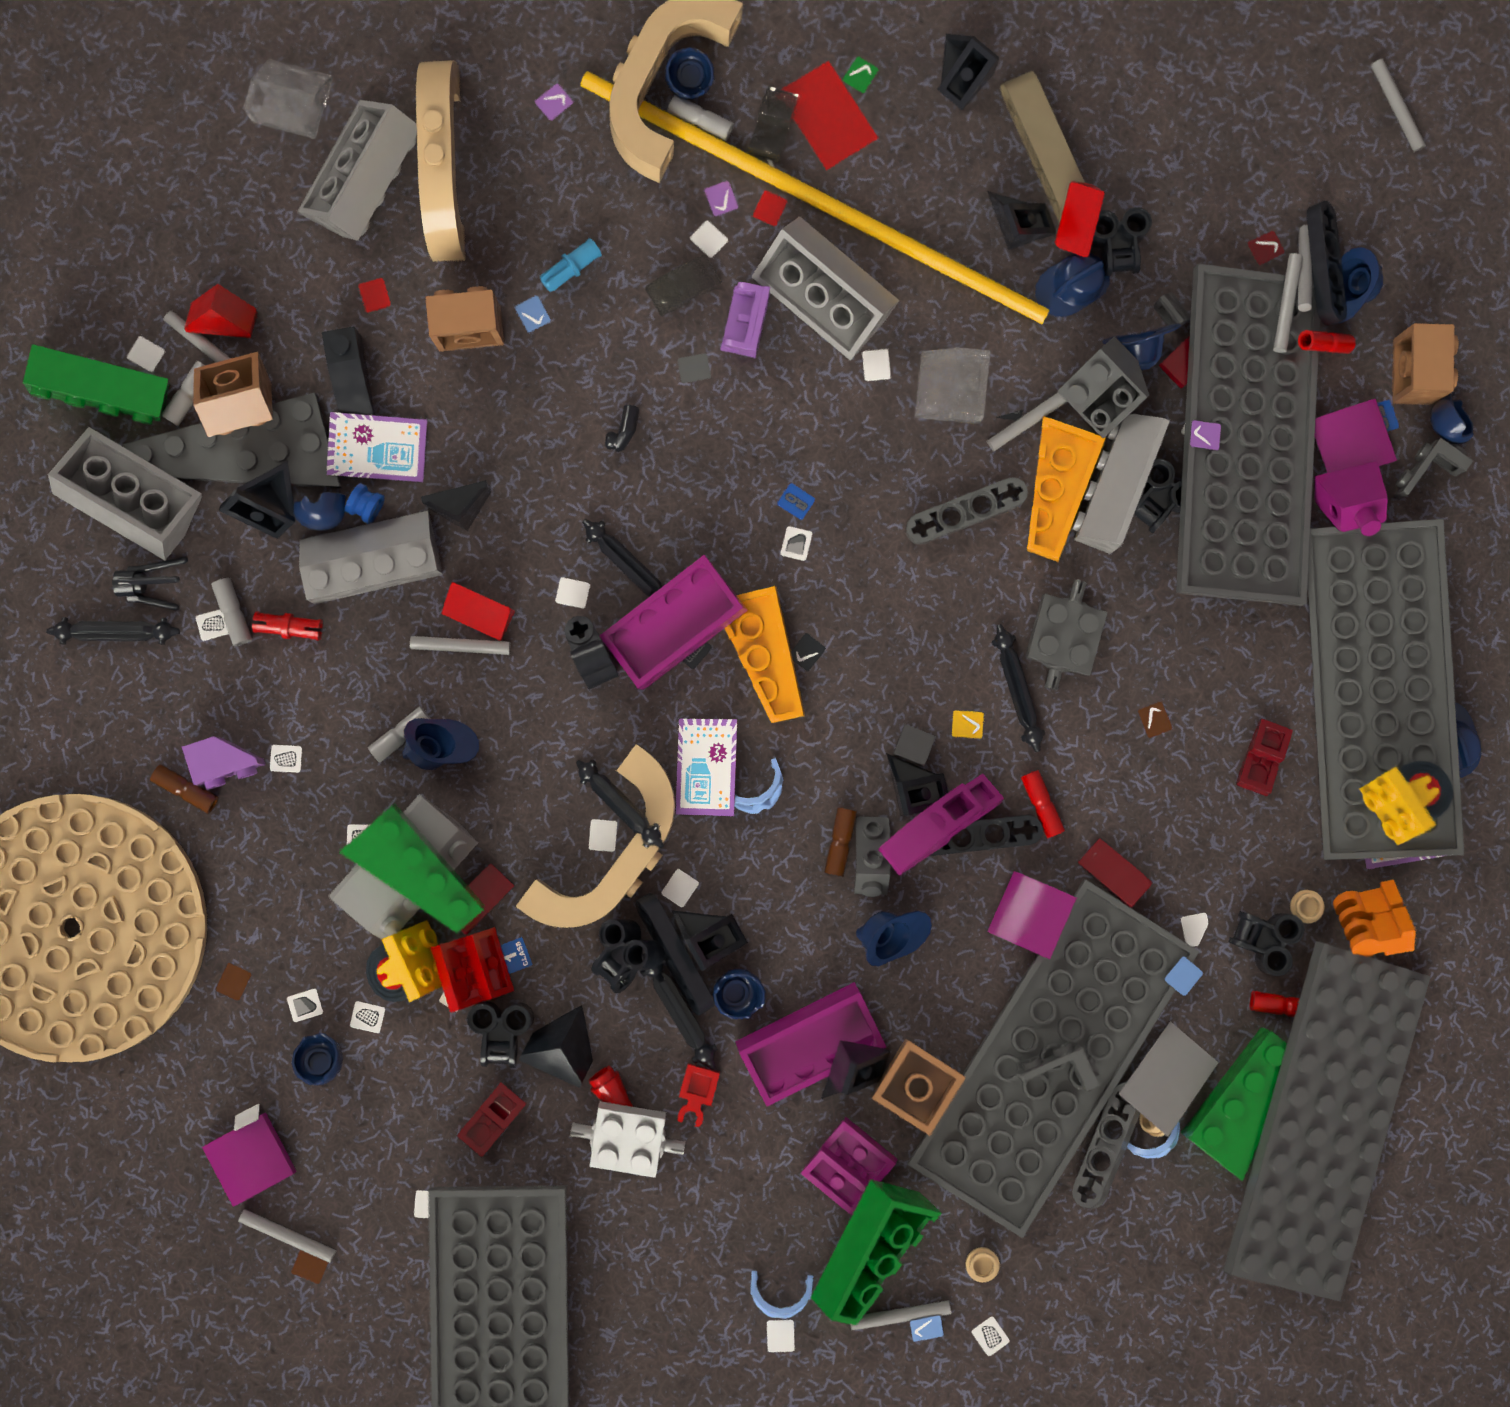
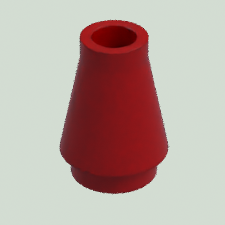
M611 1066L602 1068L588 1080L592 1086L590 1090L602 1102L634 1107L629 1100L619 1071H614Z

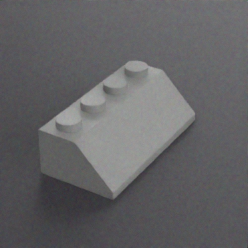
M359 100L297 212L342 237L358 241L360 236L367 231L370 224L369 220L375 209L384 201L385 191L390 182L399 174L404 157L414 147L417 141V124L392 104Z
M800 216L781 229L751 276L760 285L770 287V293L850 361L880 328L900 301Z
M1130 413L1108 434L1107 438L1112 440L1108 452L1102 450L1095 469L1100 470L1096 482L1090 481L1084 495V499L1088 500V504L1084 512H1078L1072 526V530L1077 531L1074 537L1075 541L1108 554L1122 546L1170 420Z
M90 427L86 429L48 474L52 494L163 560L167 559L184 538L202 498L200 492Z
M429 511L300 540L299 569L306 600L313 604L443 575Z
M420 794L403 812L453 869L478 844L458 821ZM358 865L349 872L329 895L330 899L354 920L380 939L399 932L420 909L416 904Z

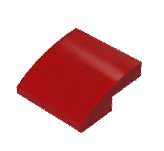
M495 927L431 947L450 1013L514 991Z

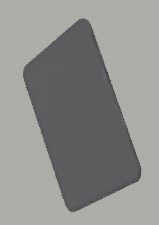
M706 353L678 358L682 383L711 378Z

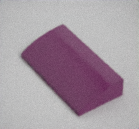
M703 555L603 632L600 637L636 687L645 690L748 610L709 559Z
M855 982L735 1041L738 1052L767 1107L828 1077L840 1040L886 1048Z

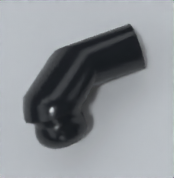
M634 405L624 406L619 432H608L606 435L605 447L607 449H615L616 452H620L626 448L636 431L640 411L638 407Z

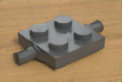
M1074 579L1069 598H1059L1048 594H1043L1041 597L1025 658L1040 662L1049 668L1044 688L1058 691L1062 672H1074L1085 676L1091 675L1108 612L1092 608L1085 602H1082L1087 582Z

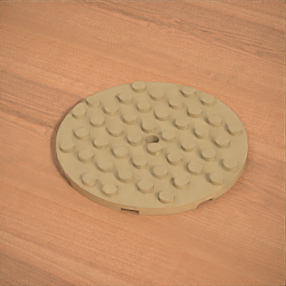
M84 794L52 795L22 803L0 815V1045L26 1057L47 1062H87L114 1055L139 1044L162 1027L179 1009L188 996L202 964L207 937V910L199 877L191 860L171 833L156 820L126 803L111 798ZM70 918H76L80 926L81 932L75 937L67 935L64 929L66 921Z

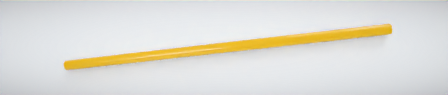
M587 71L582 78L581 87L610 101L614 84ZM645 100L642 101L638 110L639 117L1043 324L1050 309Z

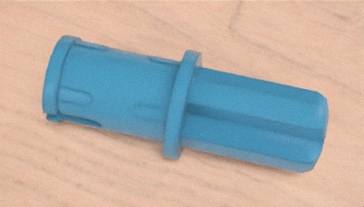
M588 238L586 242L570 254L564 253L562 260L540 276L542 284L547 290L554 291L572 276L578 277L580 270L596 258L602 256L600 249L592 239Z

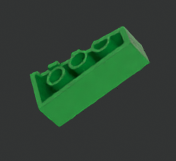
M34 344L31 346L23 379L24 386L33 396L43 399L54 398L63 400L68 405L85 408V405L99 408V412L111 416H118L119 413L132 415V420L152 425L153 420L161 422V415L164 411L170 386L169 379Z
M396 804L392 805L339 851V853L457 933L484 910V903Z
M1262 1027L1180 1132L1241 1181H1243L1258 1147L1287 1043L1276 1034Z
M870 1180L810 1298L831 1321L857 1325L883 1291L880 1286L882 1282L890 1275L896 1274L902 1266V1263L899 1261L910 1245L914 1247L918 1245L924 1237L920 1233L929 1220L935 1222L941 1212L918 1191Z

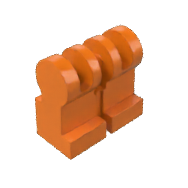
M1394 879L1380 882V888L1359 893L1357 891H1346L1334 899L1333 907L1336 914L1339 915V922L1344 928L1346 939L1350 941L1349 946L1353 954L1370 957L1380 952H1384L1386 956L1414 951L1416 929L1406 907H1403L1404 902Z

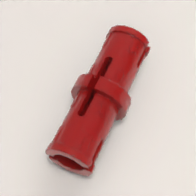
M258 611L253 616L255 621L266 622V625L252 623V631L254 633L278 634L284 639H291L294 636L318 641L322 636L321 631L309 630V627L323 628L322 619L294 617L292 613H285L284 616L260 613Z

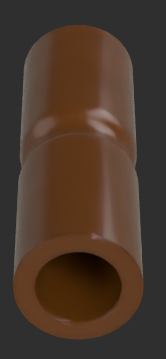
M162 764L156 767L150 778L152 783L173 795L180 796L184 801L207 814L212 812L219 799L218 796L198 785H194L193 782H188L186 778Z
M837 808L832 842L830 843L824 873L844 877L849 853V842L852 839L857 811Z

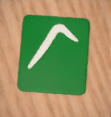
M856 57L843 77V82L864 93L877 74L878 68L864 59Z

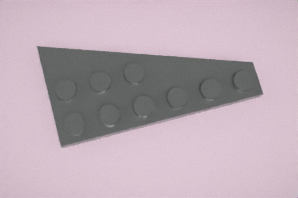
M315 392L272 404L273 420L267 421L260 426H248L237 429L227 435L218 434L208 437L202 423L124 444L127 450L176 479L247 483L288 461L291 485L342 488L339 476L327 475L329 438L318 396Z

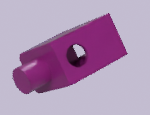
M1377 461L1315 476V503L1339 531L1346 532L1359 528L1363 535L1371 536L1380 530L1381 523L1387 517L1388 498Z

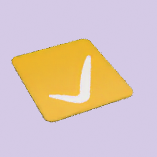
M955 710L953 712L952 736L982 738L984 714L982 712Z

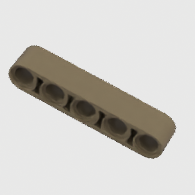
M1030 71L1000 85L1001 94L1060 224L1070 182H1085L1036 74Z

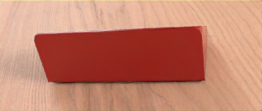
M1070 182L1055 240L1057 247L1082 257L1089 256L1105 195L1103 190L1089 183Z
M454 582L449 587L441 614L499 641H502L515 613L513 609Z

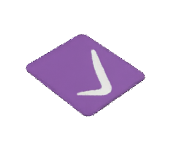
M555 84L539 97L535 103L549 120H553L569 107L573 101L559 84Z
M728 181L705 189V194L714 216L738 208Z
M1193 420L1190 445L1192 447L1218 450L1221 425Z

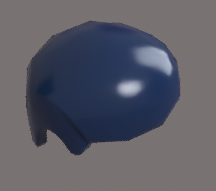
M693 47L683 48L675 51L669 58L665 66V80L670 90L677 96L684 99H694L709 91L714 81V66L708 55Z
M1453 391L1440 399L1432 407L1430 422L1435 433L1443 440L1459 445L1468 442L1473 437V423L1469 415L1462 408V400H1452V396L1455 394Z
M323 492L316 503H311L308 496H304L302 501L294 502L293 514L301 525L309 529L319 531L333 529L343 520L346 496L339 493Z
M737 968L727 971L716 981L713 987V1002L719 1012L730 1019H749L759 1008H763L766 990L755 974L748 970Z
M319 1032V1034L302 1038L300 1044L293 1052L291 1065L296 1077L306 1084L322 1085L332 1081L341 1071L344 1057L340 1045L331 1036Z

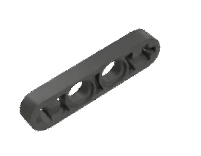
M1007 478L917 513L906 524V536L914 544H926L1016 509L1027 498V486L1019 478ZM1007 485H1011L1013 489L1019 488L1021 493L1018 494L1017 501L1013 502L1011 497L1005 498L999 502L1003 507L997 508L996 497L991 491L996 490L997 496H1000L1008 490ZM976 497H986L990 501L991 508L986 514L975 512L972 503ZM949 508L957 510L960 514V522L955 526L946 525L942 520L944 510ZM936 514V522L942 530L941 532L937 533L936 526L926 530V537H921L919 533L913 534L912 529L915 528L916 521L920 520L922 525L928 524L933 521L930 515Z
M1126 1083L1118 1084L1109 1097L1074 1183L1073 1198L1081 1207L1094 1209L1100 1207L1105 1202L1139 1118L1140 1112L1131 1104H1126L1123 1113L1129 1114L1128 1119L1113 1114L1114 1110L1122 1111L1125 1101L1120 1099L1119 1093ZM1117 1120L1121 1123L1123 1132L1120 1138L1112 1140L1107 1134V1126L1110 1122ZM1100 1152H1105L1110 1157V1165L1105 1171H1099L1094 1164L1095 1157ZM1089 1172L1095 1176L1104 1177L1103 1182L1096 1180L1094 1182L1092 1191L1096 1193L1095 1199L1089 1198L1086 1201L1087 1195L1083 1193L1084 1187H1091L1095 1179L1088 1177Z

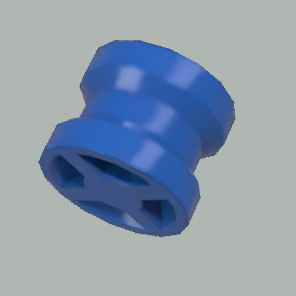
M359 483L353 489L346 502L345 512L350 515L357 514L361 516L363 522L371 524L380 512L385 496L378 492L373 494L368 491L367 486Z

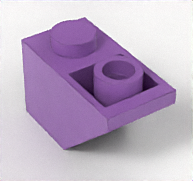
M213 736L182 747L193 784L198 786L205 785L206 790L225 785V778L237 775L238 779L253 776L258 773L256 768L265 765L263 758L220 737Z

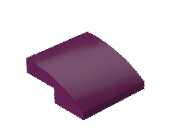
M1376 398L1315 418V439L1327 473L1377 461L1379 467L1397 461Z
M1014 871L987 932L1050 960L1077 898Z
M266 1112L261 1114L256 1121L236 1131L232 1130L202 1147L233 1207L297 1172Z
M845 1116L801 1171V1174L852 1216L870 1180L881 1182L896 1165L897 1158Z

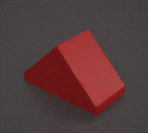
M217 284L191 303L184 329L185 332L251 338L257 317V309Z

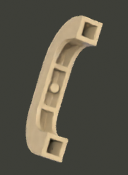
M668 0L651 14L639 36L634 35L627 49L629 56L624 64L621 62L618 64L613 76L615 83L610 96V129L613 142L621 157L629 166L643 176L660 183L674 153V141L649 129L642 122L638 114L640 105L667 52L677 41L689 36L707 37L728 47L741 22L743 3L737 0Z
M454 60L420 62L416 79L419 197L425 241L432 261L465 260L464 227L459 216L456 193L454 101H460L459 68Z
M636 744L619 766L617 772L632 782L642 793L646 805L645 816L648 819L649 825L653 826L654 823L660 825L659 830L661 831V839L664 844L671 831L675 816L673 787L660 763ZM637 833L600 884L592 892L584 896L570 897L558 893L542 880L536 879L516 907L532 919L549 926L570 928L587 925L611 912L625 895L632 898L643 883L638 879L645 868L652 871L663 855L658 852L659 847L649 846V848H645L641 834Z

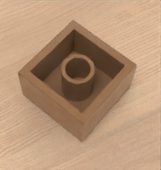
M476 286L468 288L467 292L454 293L452 290H439L434 292V296H425L429 337L439 352L504 345L501 307L493 290H487V287Z
M1414 323L1393 339L1392 404L1432 405L1454 391L1458 382V370L1454 368V356L1458 351L1459 345L1458 336L1454 335V325Z
M258 352L194 368L193 405L208 437L218 434L227 435L237 429L248 426H260L267 421L273 420L272 385Z
M905 1038L870 1096L873 1100L930 1136L966 1077Z

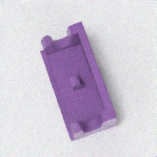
M738 282V285L734 287L721 351L756 358L770 297V287L745 282Z

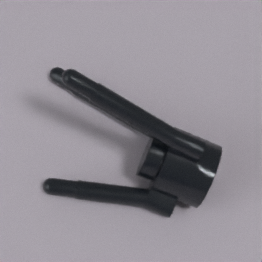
M181 557L142 566H128L127 570H117L113 575V591L117 597H127L128 603H144L178 610V604L142 596L140 593H145L147 584L178 583L180 581L178 576L146 577L144 573L187 563L188 558Z

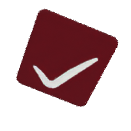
M1270 231L1248 242V246L1258 265L1264 264L1285 252L1274 231Z

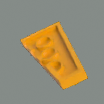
M1043 416L1027 551L1059 562L1106 437L1102 438L1100 435Z
M773 586L737 595L748 611L724 629L729 639H731L771 723L805 716L777 587Z

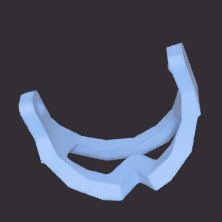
M776 758L771 759V767L775 770V777L771 787L759 797L743 798L735 795L734 806L737 809L751 814H758L763 809H770L775 805L781 795L784 781Z
M1178 1121L1166 1143L1157 1148L1146 1150L1135 1147L1130 1142L1127 1148L1134 1155L1144 1158L1163 1157L1176 1146L1179 1140L1180 1123Z
M752 1271L750 1294L756 1306L771 1318H790L800 1312L808 1300L811 1299L812 1275H807V1280L805 1281L807 1285L806 1292L798 1303L791 1307L777 1308L769 1305L762 1299L756 1286L758 1280L757 1271Z

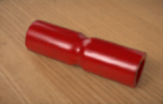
M1304 330L1298 337L1299 347L1302 350L1349 354L1356 345L1354 336L1344 333Z
M1039 770L1020 777L1032 805L1035 806V812L1042 823L1046 837L1051 838L1064 832L1065 828L1054 804L1050 801V794Z
M1252 991L1249 1008L1251 1011L1276 1015L1285 1014L1289 1017H1295L1300 998Z

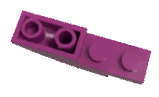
M982 773L966 785L960 784L929 806L879 848V851L896 872L901 875L949 843L955 834L1000 805L1004 797Z

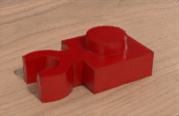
M688 1063L679 1094L680 1098L687 1099L688 1102L680 1108L678 1122L682 1123L685 1113L692 1111L697 1115L695 1127L701 1126L704 1117L701 1104L712 1105L720 1076L719 1071Z

